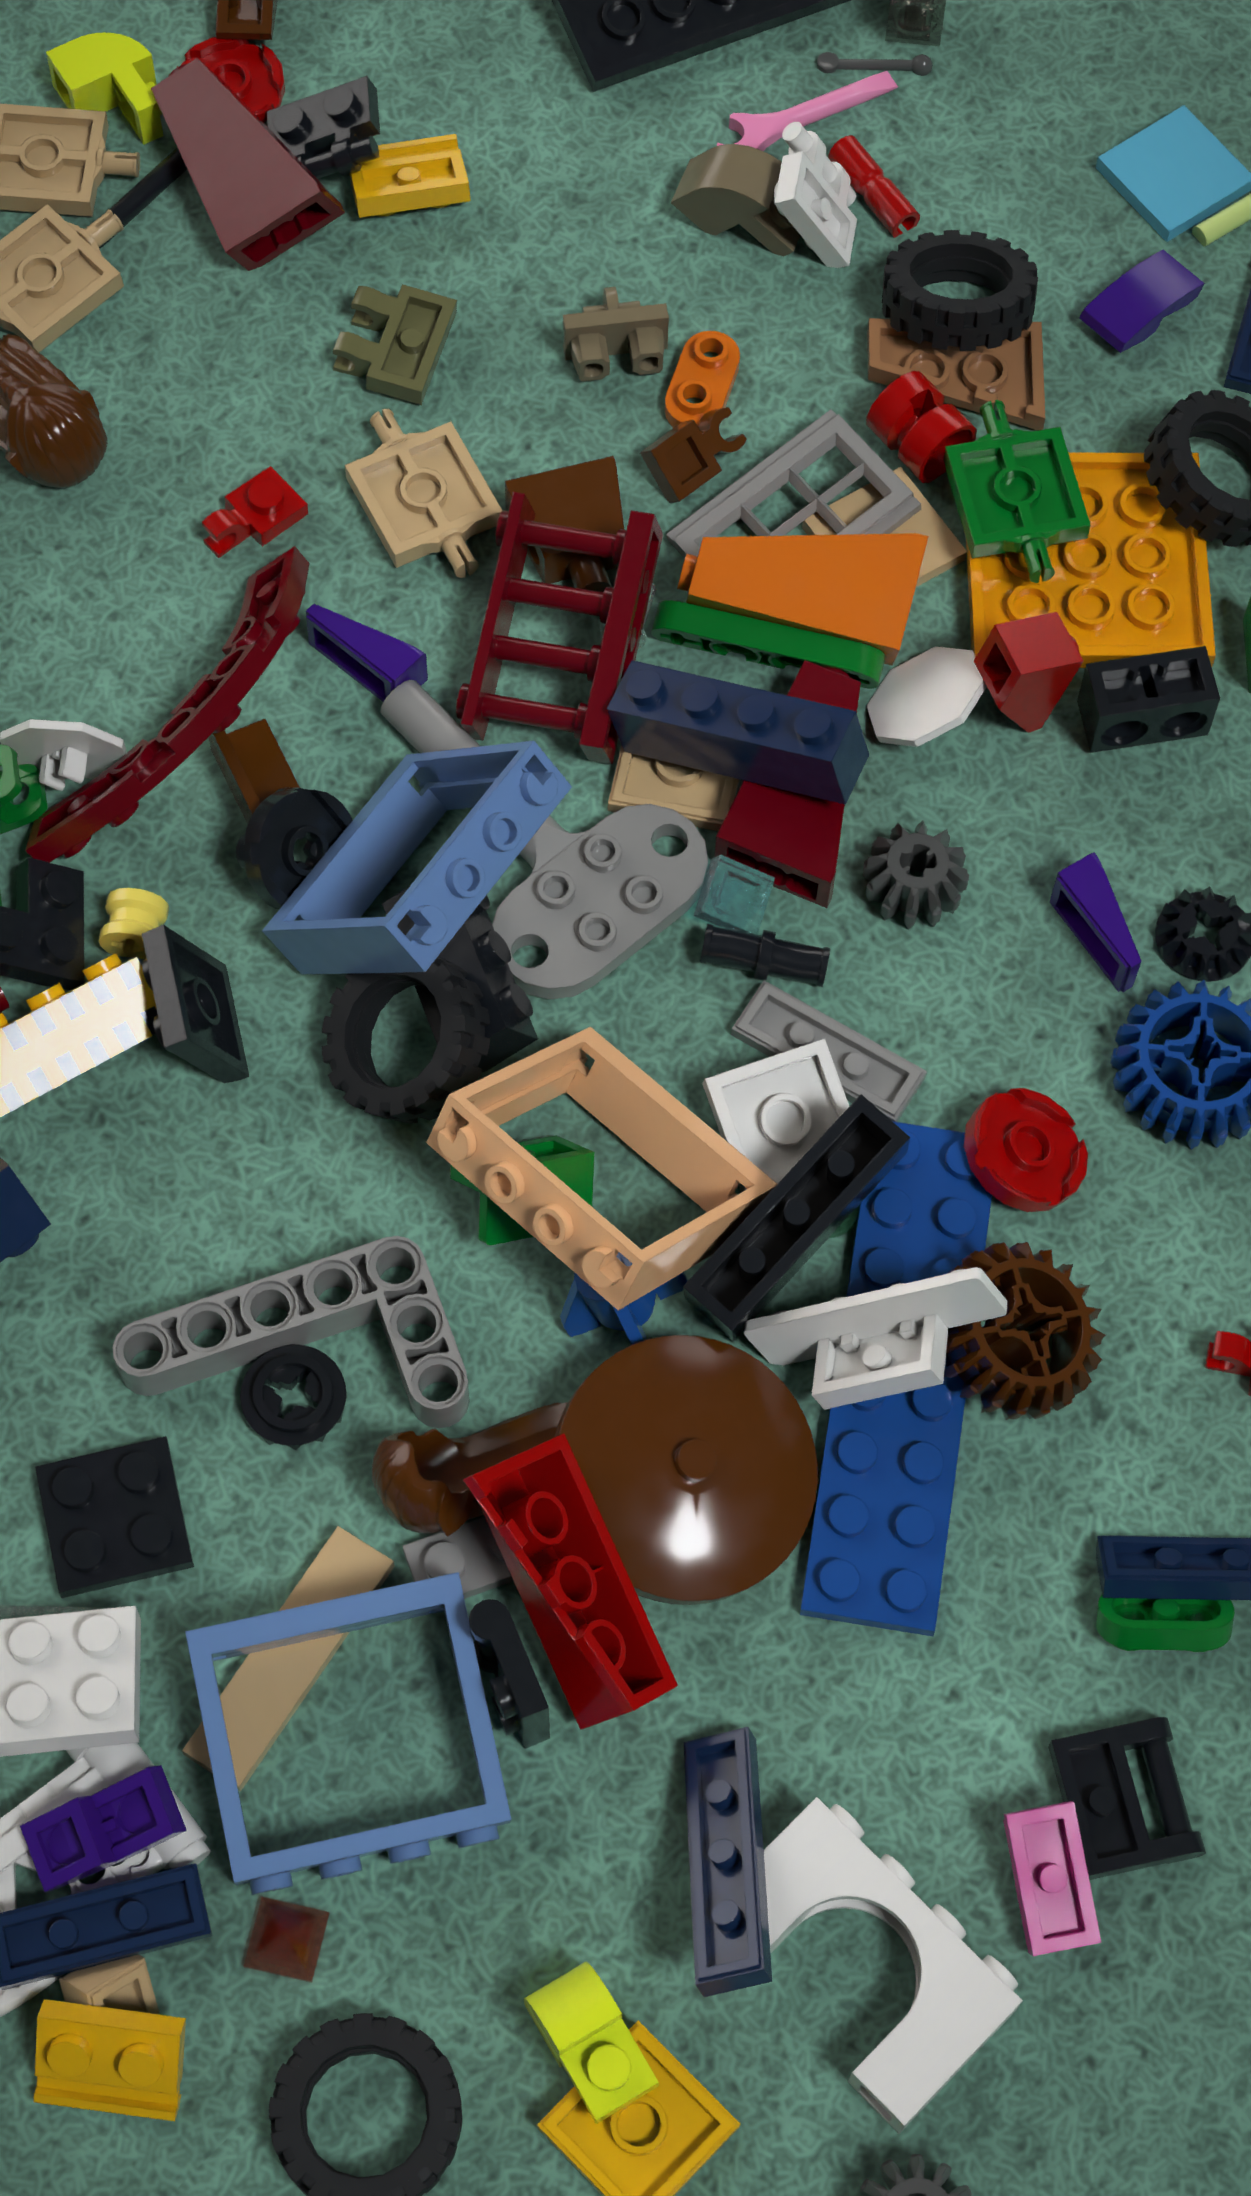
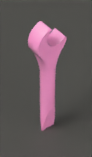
M884 71L786 110L763 114L733 113L729 117V129L738 132L742 136V139L735 144L750 146L764 151L771 144L782 138L783 130L792 122H800L804 127L897 89L898 86L889 72Z

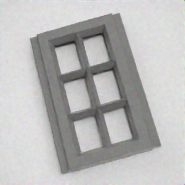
M830 409L673 528L666 536L667 540L684 558L686 553L698 556L703 537H716L740 518L757 536H785L816 511L837 533L835 535L890 534L921 510V503L914 497L913 492L848 423L839 414L836 415ZM836 446L856 468L822 494L818 495L799 473ZM864 475L884 498L850 524L846 525L826 503ZM789 481L809 504L770 532L751 510Z

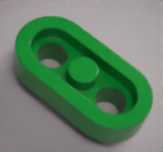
M1101 1594L1098 1601L1096 1628L1105 1641L1125 1651L1179 1650L1206 1652L1218 1649L1230 1640L1235 1609L1231 1600L1103 1598Z

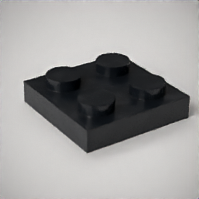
M164 924L142 933L146 959L142 962V970L145 980L154 994L158 1015L154 1017L153 1024L161 1045L167 1051L174 1053L223 1083L239 1081L249 1077L226 965Z
M167 1436L35 1466L58 1591L61 1598L194 1567Z

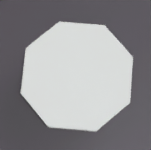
M933 647L891 669L866 706L879 742L918 747L963 724L987 688L974 663L976 655L973 650Z
M30 719L0 733V743L10 746L17 752L18 765H35L40 769L39 782L59 791H63L65 788V778L79 784L83 782L84 778L94 779L127 753L123 739L82 722Z

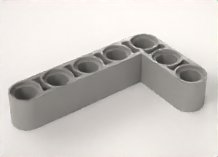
M400 1236L385 1237L134 1321L122 1328L115 1337L112 1347L114 1361L125 1386L135 1394L151 1396L255 1362L265 1353L281 1346L306 1345L380 1320L409 1403L418 1420L434 1428L450 1427L463 1418L467 1413L470 1402L467 1372L425 1257L416 1243ZM396 1266L406 1267L413 1272L408 1280L399 1284L387 1283L380 1278L386 1270ZM332 1287L345 1288L351 1292L346 1301L337 1305L324 1304L318 1300L325 1290ZM269 1308H280L288 1312L286 1319L276 1326L268 1327L256 1322L261 1312ZM419 1323L428 1325L435 1331L429 1339L417 1343L407 1341L401 1336L407 1327ZM214 1328L226 1333L222 1341L213 1347L203 1348L193 1343L197 1335L206 1329ZM144 1350H155L162 1353L158 1363L148 1369H137L130 1365L132 1359ZM435 1382H446L456 1388L454 1395L446 1401L434 1402L422 1395L425 1388Z

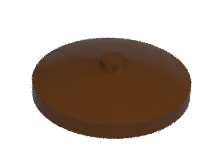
M689 1335L662 1336L633 1344L605 1360L582 1382L570 1398L559 1420L555 1437L563 1433L565 1434L638 1596L668 1604L696 1605L720 1601L737 1595L773 1573L792 1553L806 1530L812 1515L818 1483L816 1449L806 1417L795 1397L773 1371L747 1352L715 1339Z

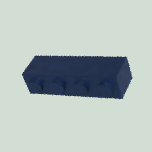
M633 660L629 664L607 707L624 752L845 805L869 757V751L856 711Z

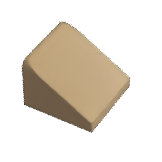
M139 1954L73 1971L59 1979L65 2002L160 2015L145 1958Z

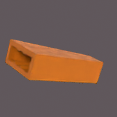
M918 533L703 537L698 556L686 553L677 589L688 591L686 603L873 646L885 654L884 664L893 665L900 651L929 536Z

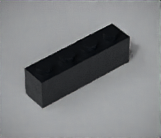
M860 1094L683 1286L685 1299L733 1342L744 1331L745 1322L756 1318L907 1154L910 1137Z

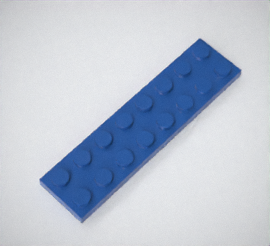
M893 1122L910 1137L908 1152L860 1203L846 1297L888 1288L898 1283H910L947 1274L956 1266H960L962 1259L972 1252L985 1250L992 1195L983 1188L970 1169L964 1149L965 1132ZM947 1355L945 1359V1369L948 1365L951 1364ZM958 1375L953 1378L944 1377L943 1384L830 1408L800 1615L934 1636L966 1399L960 1398L964 1382Z

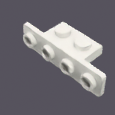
M974 1267L954 1270L948 1274L910 1283H898L888 1288L850 1297H838L828 1302L794 1310L778 1311L772 1315L747 1320L745 1322L744 1335L770 1364L788 1365L816 1358L812 1397L825 1410L943 1384L948 1328L1005 1316L1007 1313V1300L984 1271Z

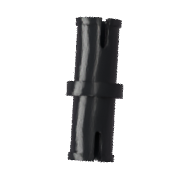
M707 924L700 963L706 964L707 962L755 972L754 979L766 981L767 976L770 975L823 987L830 948H819L776 939V932L763 930L761 936L713 927V925Z

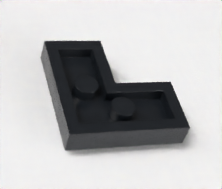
M28 857L17 866L16 910L0 906V976L47 987L60 983L64 990H73L85 983V975L82 971L84 970V871Z

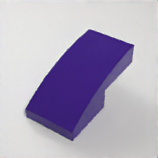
M1161 250L1140 262L1110 284L1083 309L1079 319L1121 353L1143 342L1156 332L1164 317L1190 304L1199 296L1205 283L1165 250Z
M162 1765L147 1767L91 1796L77 1797L20 1826L44 1892L53 1891L85 1878L187 1831Z

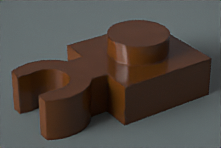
M729 407L707 412L701 418L699 426H697L694 420L681 422L640 452L669 503L680 502L722 471L714 455L735 452L745 444L747 439L744 434L732 435L726 438V440L720 435V423L732 414Z

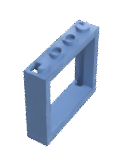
M535 741L407 754L264 927L262 932L300 974L426 972L572 786ZM413 775L420 782L421 790L419 793L408 782ZM473 808L386 917L360 918L447 810ZM407 914L415 924L404 935L397 925Z
M459 1572L185 1631L233 1881L236 1886L249 1883L252 1895L276 1891L293 1886L291 1873L319 1867L321 1880L362 1871L360 1857L386 1851L388 1852L390 1864L431 1855L430 1841L456 1836L458 1848L474 1846L479 1843L499 1839L497 1826L511 1822L512 1819L474 1641L470 1631ZM444 1611L485 1804L251 1857L213 1661Z

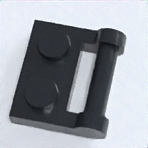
M482 1600L473 1607L469 1616L470 1631L475 1638L474 1646L478 1665L484 1672L494 1673L495 1678L489 1680L494 1694L491 1700L505 1735L507 1736L518 1731L524 1749L550 1739L549 1706L509 1610L498 1600Z
M1167 1717L1151 1718L1051 1740L1048 1746L1063 1802L1073 1801L1075 1803L1089 1880L1165 1863H1175L1206 1854L1201 1833L1192 1830L1169 1750L1168 1742L1173 1740V1735ZM1127 1750H1142L1166 1837L1154 1840L1149 1839L1125 1753Z

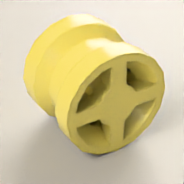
M119 888L113 890L108 894L105 909L110 918L109 923L105 924L100 930V947L110 954L117 953L118 956L146 959L142 933L159 927L166 922L169 912L168 903L161 896L142 889Z

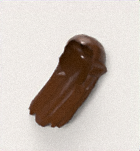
M3 335L2 339H0V450L6 454L5 458L19 473L39 484L54 488H69L81 483L98 468L108 444L105 430L99 418L100 413L92 395L86 390H79L61 370L35 350L26 340L17 335Z
M568 1402L553 1403L536 1408L467 1437L447 1438L436 1428L420 1436H417L414 1431H405L385 1437L378 1445L372 1464V1481L383 1507L400 1526L407 1530L430 1534L443 1531L447 1537L450 1536L469 1519L484 1515L479 1502L463 1479L554 1438L559 1420Z

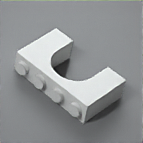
M816 1797L764 1849L770 1953L803 1921L817 1913L832 1909L847 1908L870 1913L890 1925L902 1938L910 1952L915 1969L916 1987L911 2009L904 2019L852 2072L848 2083L900 2134L1008 2020L1023 2000L1014 1992L1018 1987L1016 1979L998 1960L990 1955L981 1960L962 1941L966 1936V1931L951 1913L939 1904H935L930 1909L911 1890L915 1885V1881L897 1860L888 1854H884L879 1859L860 1840L864 1835V1831L844 1808L834 1804L829 1809Z

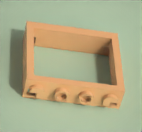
M591 1027L449 1094L426 1142L617 1310L624 1308L710 1257L777 1185L774 1180ZM586 1054L595 1060L591 1069L585 1066L588 1059ZM567 1093L705 1210L706 1213L644 1249H640L499 1126ZM739 1183H741L747 1189L737 1194L735 1190ZM618 1252L627 1258L632 1265L627 1267L616 1257Z

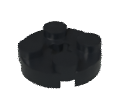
M292 787L278 789L263 800L252 814L246 828V833L240 837L236 845L237 861L242 868L246 869L247 878L256 894L269 906L280 909L353 821L345 806L327 792ZM304 837L307 840L303 847V851L307 856L305 863L295 861L293 854L296 840L303 839Z

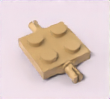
M0 104V210L37 212L48 204L57 214L93 217L97 189L105 175H123L138 178L140 154L138 152L106 151L105 144L109 128L106 111Z
M47 204L0 240V327L23 338L35 350L40 352L123 288L124 284L120 272L101 255L99 250L101 245L118 232L124 230L123 224L117 215H113V212L108 209L105 214L83 229L65 221Z
M382 409L383 418L379 411L370 418V424L374 427L383 444L372 454L346 464L345 472L348 483L395 567L398 568L431 553L442 551L448 558L457 577H466L465 568L469 575L473 574L479 564L465 541L476 534L496 527L502 509L452 422H448L426 432L404 434L394 418L392 410Z

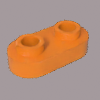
M703 331L695 334L685 343L665 397V416L673 428L681 422L694 420L697 426H699L701 418L707 412L726 407L740 363L738 345L730 336L718 331ZM715 352L718 356L707 357L704 353ZM689 398H699L702 402L690 403L686 400Z

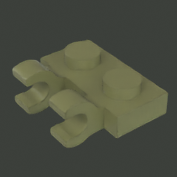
M403 284L397 298L383 294L371 287L358 286L351 303V308L356 310L351 325L377 332L384 329L379 343L366 340L354 333L340 332L333 348V354L337 355L333 371L357 377L366 375L367 390L422 405L455 319L457 300Z

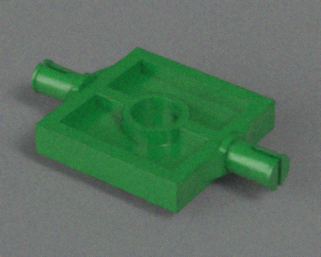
M995 400L993 408L992 402L988 401L979 409L987 434L974 442L945 446L943 458L970 554L973 559L1007 552H1021L1024 555L1030 581L1039 583L1041 575L1042 582L1055 574L1047 547L1053 544L1087 539L1091 526L1061 427L1032 432L1018 429L1012 430L1007 419L1004 403L1000 400Z

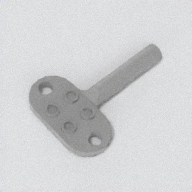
M408 680L398 685L390 692L381 706L380 712L382 716L419 753L480 747L415 680ZM653 804L624 807L605 817L591 829L579 833H569L549 815L519 853L531 866L532 873L525 881L513 889L497 907L492 926L494 931L506 942L511 953V961L508 963L515 983L526 994L545 999L574 997L599 983L692 907L702 895L708 874V856L705 840L692 821L674 809ZM662 836H674L681 839L686 848L682 853L668 857L656 852L652 844ZM533 945L544 950L547 954V959L537 967L527 968L516 963L513 959V954L523 946Z

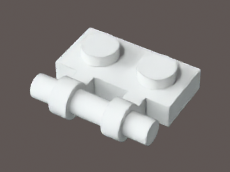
M792 122L785 127L782 133L783 139L789 145V155H785L782 158L779 180L774 188V204L780 214L785 216L802 236L806 245L817 254L827 267L841 268L849 266L857 218L848 208L856 199V192L850 186V176L840 163L831 162L826 156V146L815 132L806 131L800 122Z

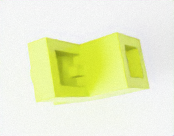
M103 32L78 37L46 52L53 87L68 109L108 111L118 106L143 145L163 136L160 118L162 112L151 90L152 87L157 85L152 54L141 43L125 35Z
M587 1961L524 1998V2005L559 2067H564L596 2124L658 2087L659 2082L624 2023L622 2012L596 1971Z

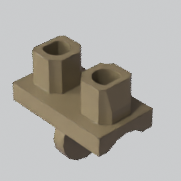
M616 287L603 288V305L582 307L583 313L563 315V349L565 360L573 361L579 379L582 382L601 380L609 375V355L629 353L632 371L639 375L660 373L663 370L664 349H668L669 316L666 303L640 306V301L619 303Z

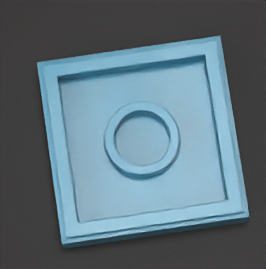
M1185 105L1100 155L1096 163V169L1166 242L1251 191V173Z

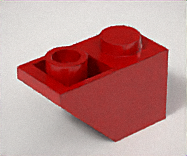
M1057 612L994 625L974 659V663L999 710L1028 733L1043 727L1084 662L1076 640L1069 635Z

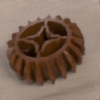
M1004 1242L996 1243L984 1251H974L963 1258L962 1264L956 1266L948 1273L954 1270L974 1267L982 1269L1007 1300V1313L1005 1316L986 1320L983 1327H981V1321L948 1328L946 1355L951 1364L946 1367L944 1377L953 1378L958 1375L964 1382L960 1398H971L976 1394H980L981 1413H992L1001 1408L1005 1420L1018 1419L1025 1414L1029 1419H1038L1050 1413L1053 1409L1058 1411L1071 1404L1075 1395L1084 1391L1088 1384L1092 1382L1088 1373L1097 1369L1098 1364L1102 1361L1093 1348L1100 1345L1102 1339L1106 1336L1091 1327L1090 1322L1098 1318L1102 1310L1087 1307L1082 1298L1087 1294L1090 1285L1078 1284L1075 1286L1069 1279L1073 1264H1062L1055 1268L1053 1267L1052 1249L1040 1250L1033 1255L1028 1242L1016 1243L1010 1248ZM1050 1335L1052 1337V1357L1048 1346ZM1051 1357L1050 1365L1048 1367L1046 1360Z

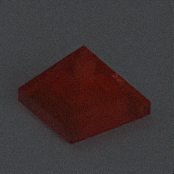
M261 1897L244 1968L312 1983L330 1913Z

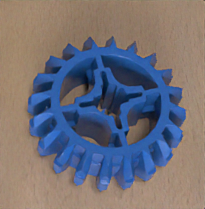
M1205 980L1196 984L1193 994H1188L1179 981L1171 986L1168 998L1155 989L1148 995L1145 1006L1136 1004L1131 1008L1127 1017L1128 1024H1123L1117 1031L1115 1042H1117L1116 1045L1118 1047L1114 1048L1110 1061L1112 1068L1119 1070L1116 1072L1113 1080L1115 1091L1129 1092L1123 1103L1125 1113L1137 1111L1143 1107L1146 1109L1140 1122L1143 1131L1152 1128L1158 1120L1166 1124L1163 1131L1165 1144L1175 1138L1178 1130L1187 1132L1186 1141L1190 1149L1199 1145L1203 1132H1207L1210 1141L1218 1148L1225 1143L1228 1131L1238 1139H1241L1248 1134L1251 1127V998L1241 1002L1239 1005L1230 1001L1232 997L1230 986L1223 988L1218 996L1209 994ZM1189 1026L1187 1036L1182 1039H1166L1164 1045L1150 1044L1157 1036L1170 1029ZM1215 1032L1225 1037L1233 1045L1227 1044L1220 1040L1215 1034ZM1196 1044L1197 1058L1204 1061L1202 1068L1207 1066L1200 1082L1199 1068L1192 1065L1194 1058L1189 1060ZM1161 1080L1170 1082L1178 1087L1182 1096L1168 1088ZM1232 1081L1247 1082L1243 1088L1229 1097L1206 1101L1209 1090L1214 1087H1230Z

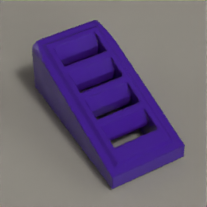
M313 604L306 610L309 644L382 702H384L392 690L405 681L415 680L422 686L428 680L426 654L416 647L319 605Z
M1093 852L1057 873L1050 897V904L1117 991L1125 992L1133 987L1142 961L1104 868L1096 853Z

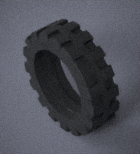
M945 230L943 235L937 236L933 232L918 235V240L914 242L907 239L898 245V252L892 250L889 253L884 267L882 312L885 318H890V325L897 332H907V338L917 343H922L925 340L931 342L933 348L947 350L948 346L959 347L960 351H976V346L983 345L987 349L1001 346L1002 341L1005 339L1010 342L1016 340L1021 336L1022 329L1028 330L1031 326L1038 284L1037 266L1034 262H1028L1029 255L1021 248L1014 250L1011 248V242L999 237L996 240L986 238L987 234L974 231L971 232V235H961L959 230ZM943 281H962L985 286L996 292V294L977 299H952L933 294L923 287Z
M1211 390L1208 395H1203L1202 391H1196L1189 394L1185 400L1183 398L1180 399L1149 435L1147 441L1150 444L1144 451V462L1150 464V468L1146 472L1150 486H1156L1160 492L1156 497L1165 509L1170 507L1177 514L1175 520L1186 529L1192 526L1199 531V537L1210 542L1215 538L1220 539L1224 546L1237 547L1242 541L1245 542L1246 546L1251 545V500L1234 497L1217 488L1201 472L1192 456L1189 442L1191 437L1214 440L1233 451L1246 464L1251 473L1250 401L1237 395L1233 399L1228 398L1224 391Z
M437 957L426 972L350 973L345 976L348 982L343 989L336 988L329 1002L334 1006L330 1017H324L322 1033L327 1034V1045L321 1047L323 1061L326 1064H330L332 1070L328 1074L330 1082L335 1089L346 1093L343 1099L353 1107L365 1110L364 1112L385 1119L409 1124L418 1123V1118L426 1120L438 1118L449 1094L478 1080L482 1069L478 1067L481 1055L487 1056L490 1045V1038L485 1037V1026L490 1025L488 1008L482 1007L479 1001L483 997L481 989L475 982L465 979L468 973L464 969ZM410 986H426L434 995L441 1015L440 1040L432 1060L418 1077L399 1087L387 1086L377 1075L371 1056L372 1031L380 1011L394 995Z
M373 2013L353 2014V2018L339 2021L337 2018L321 2025V2030L314 2033L310 2038L306 2035L292 2049L294 2053L287 2063H283L274 2081L276 2087L273 2097H270L269 2102L272 2144L291 2180L306 2196H422L424 2193L427 2194L439 2182L441 2175L445 2172L447 2166L451 2164L457 2150L463 2122L462 2101L458 2083L446 2056L442 2054L435 2046V2042L423 2031H417L408 2026L406 2021L392 2016L387 2018L374 2017ZM376 2054L398 2061L415 2076L425 2095L427 2120L419 2145L404 2163L383 2175L356 2177L335 2170L317 2154L308 2136L306 2110L314 2086L330 2067L350 2056Z

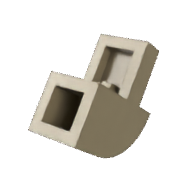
M739 144L719 145L689 160L671 204L705 233L716 236L740 224L772 253L783 257L794 252L800 238L798 231L785 216L780 214L774 204V188L779 180L782 163L780 160L762 150Z

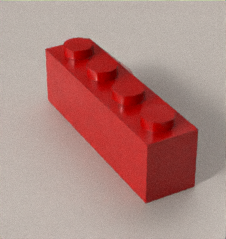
M564 1433L463 1479L479 1502L580 1730L632 1712L678 1686Z

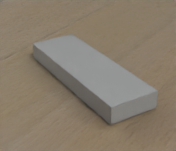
M765 980L731 1030L733 1037L769 1057L825 1039L847 1101L853 1103L862 1094L893 1122H898L927 1074L926 1070Z

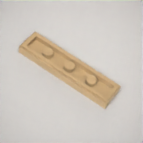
M337 1526L279 1611L379 1590L395 1567L394 1561ZM349 1632L250 1653L221 1693L220 1699L238 1790L240 1792ZM202 1721L182 1751L186 1757L213 1774Z

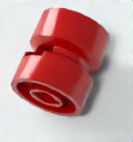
M911 371L890 383L879 394L867 414L866 425L890 450H898V458L922 483H930L947 472L943 461L945 446L974 442L977 429L953 404H944V395L920 371Z

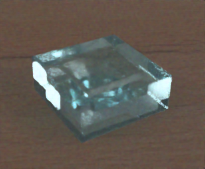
M723 855L714 857L710 860L694 916L724 929L758 935L775 877Z

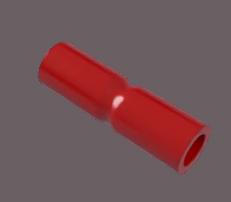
M848 135L838 140L829 151L828 158L831 162H838L842 165L850 176L852 188L864 197L867 206L895 238L903 234L898 228L900 224L907 231L916 227L920 220L918 211L892 180L884 176L882 168L855 136Z

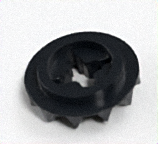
M1210 886L1202 892L1189 893L1184 889L1176 899L1169 904L1165 903L1157 920L1155 940L1159 953L1173 970L1187 978L1210 982L1231 977L1239 972L1251 957V913H1245L1237 905L1235 895L1226 898L1214 894ZM1197 918L1199 921L1202 920L1208 928L1215 926L1221 928L1225 926L1218 931L1215 939L1216 947L1214 943L1210 944L1205 936L1189 937L1195 932L1198 924Z
M304 1345L281 1346L259 1357L247 1371L240 1394L242 1411L249 1428H252L269 1445L276 1443L289 1446L295 1450L301 1445L313 1441L323 1442L326 1434L336 1423H341L347 1398L344 1377L336 1363L320 1350ZM305 1375H308L306 1378L305 1395L316 1409L310 1406L305 1408L296 1405L291 1413H286L284 1419H282L283 1400L276 1394L275 1389L270 1386L279 1390L281 1388L292 1390L297 1383L303 1381Z

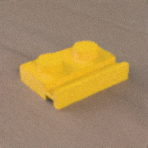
M456 134L378 145L379 158L362 163L360 171L350 174L359 218L389 216L396 212L429 207L444 208L451 204L471 201L469 181L461 150L458 147Z
M44 1999L37 2016L35 2054L37 2086L34 2092V2102L175 2121L181 2100L180 2083L183 2076L186 2018Z

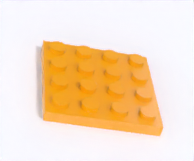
M1068 452L1091 526L1087 539L1053 544L1047 547L1051 565L1055 571L1054 576L1047 581L1042 582L1041 575L1039 583L1030 581L1024 555L1021 552H1007L972 559L966 540L971 650H973L976 656L994 625L1057 612L1069 635L1078 644L1080 655L1084 660L1080 668H1085L1088 663L1206 646L1211 667L1213 666L1216 653L1206 540L1199 537V531L1192 526L1186 529L1175 520L1177 514L1170 507L1165 509L1156 497L1160 492L1156 486H1150L1146 472L1149 470L1150 464L1144 462V453ZM1192 453L1194 460L1200 468L1199 453Z

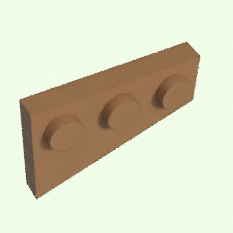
M869 318L867 330L868 380L888 386L906 373L920 371L944 395V403L980 413V407L986 402L991 401L994 408L995 400H1000L1004 403L1008 422L1035 430H1043L1045 423L1042 322H1032L1028 330L1022 329L1019 338L1012 342L1005 339L999 347L987 349L983 345L976 346V351H960L959 347L948 346L947 350L933 348L932 343L925 340L922 343L914 342L907 338V332H897L890 325V319Z

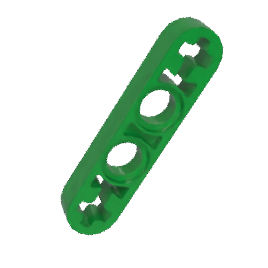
M673 600L659 602L651 634L663 642L723 656L728 652L739 653L746 656V661L784 669L787 665L801 668L805 660L819 666L840 669L847 673L850 678L861 682L860 687L867 689L878 687L886 658L885 654L879 649L860 642Z

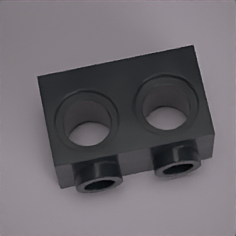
M1206 646L1088 663L1085 667L1077 698L1090 753L1206 736L1209 734L1220 701Z

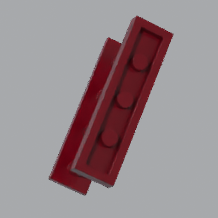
M513 492L509 511L503 510L497 522L496 545L501 548L470 684L463 683L459 690L456 705L457 718L461 720L462 727L473 739L481 741L484 740L489 718L574 733V738L580 740L579 745L589 761L613 764L618 735L607 707L632 660H636L663 532L655 514L632 510L627 530L619 529L616 535L534 522L536 513L526 494ZM528 546L613 559V565L618 566L614 588L606 587L604 592L521 579ZM515 603L599 616L600 622L606 624L601 646L593 645L591 650L508 637ZM502 661L586 674L587 680L593 682L588 704L580 703L578 708L495 695Z

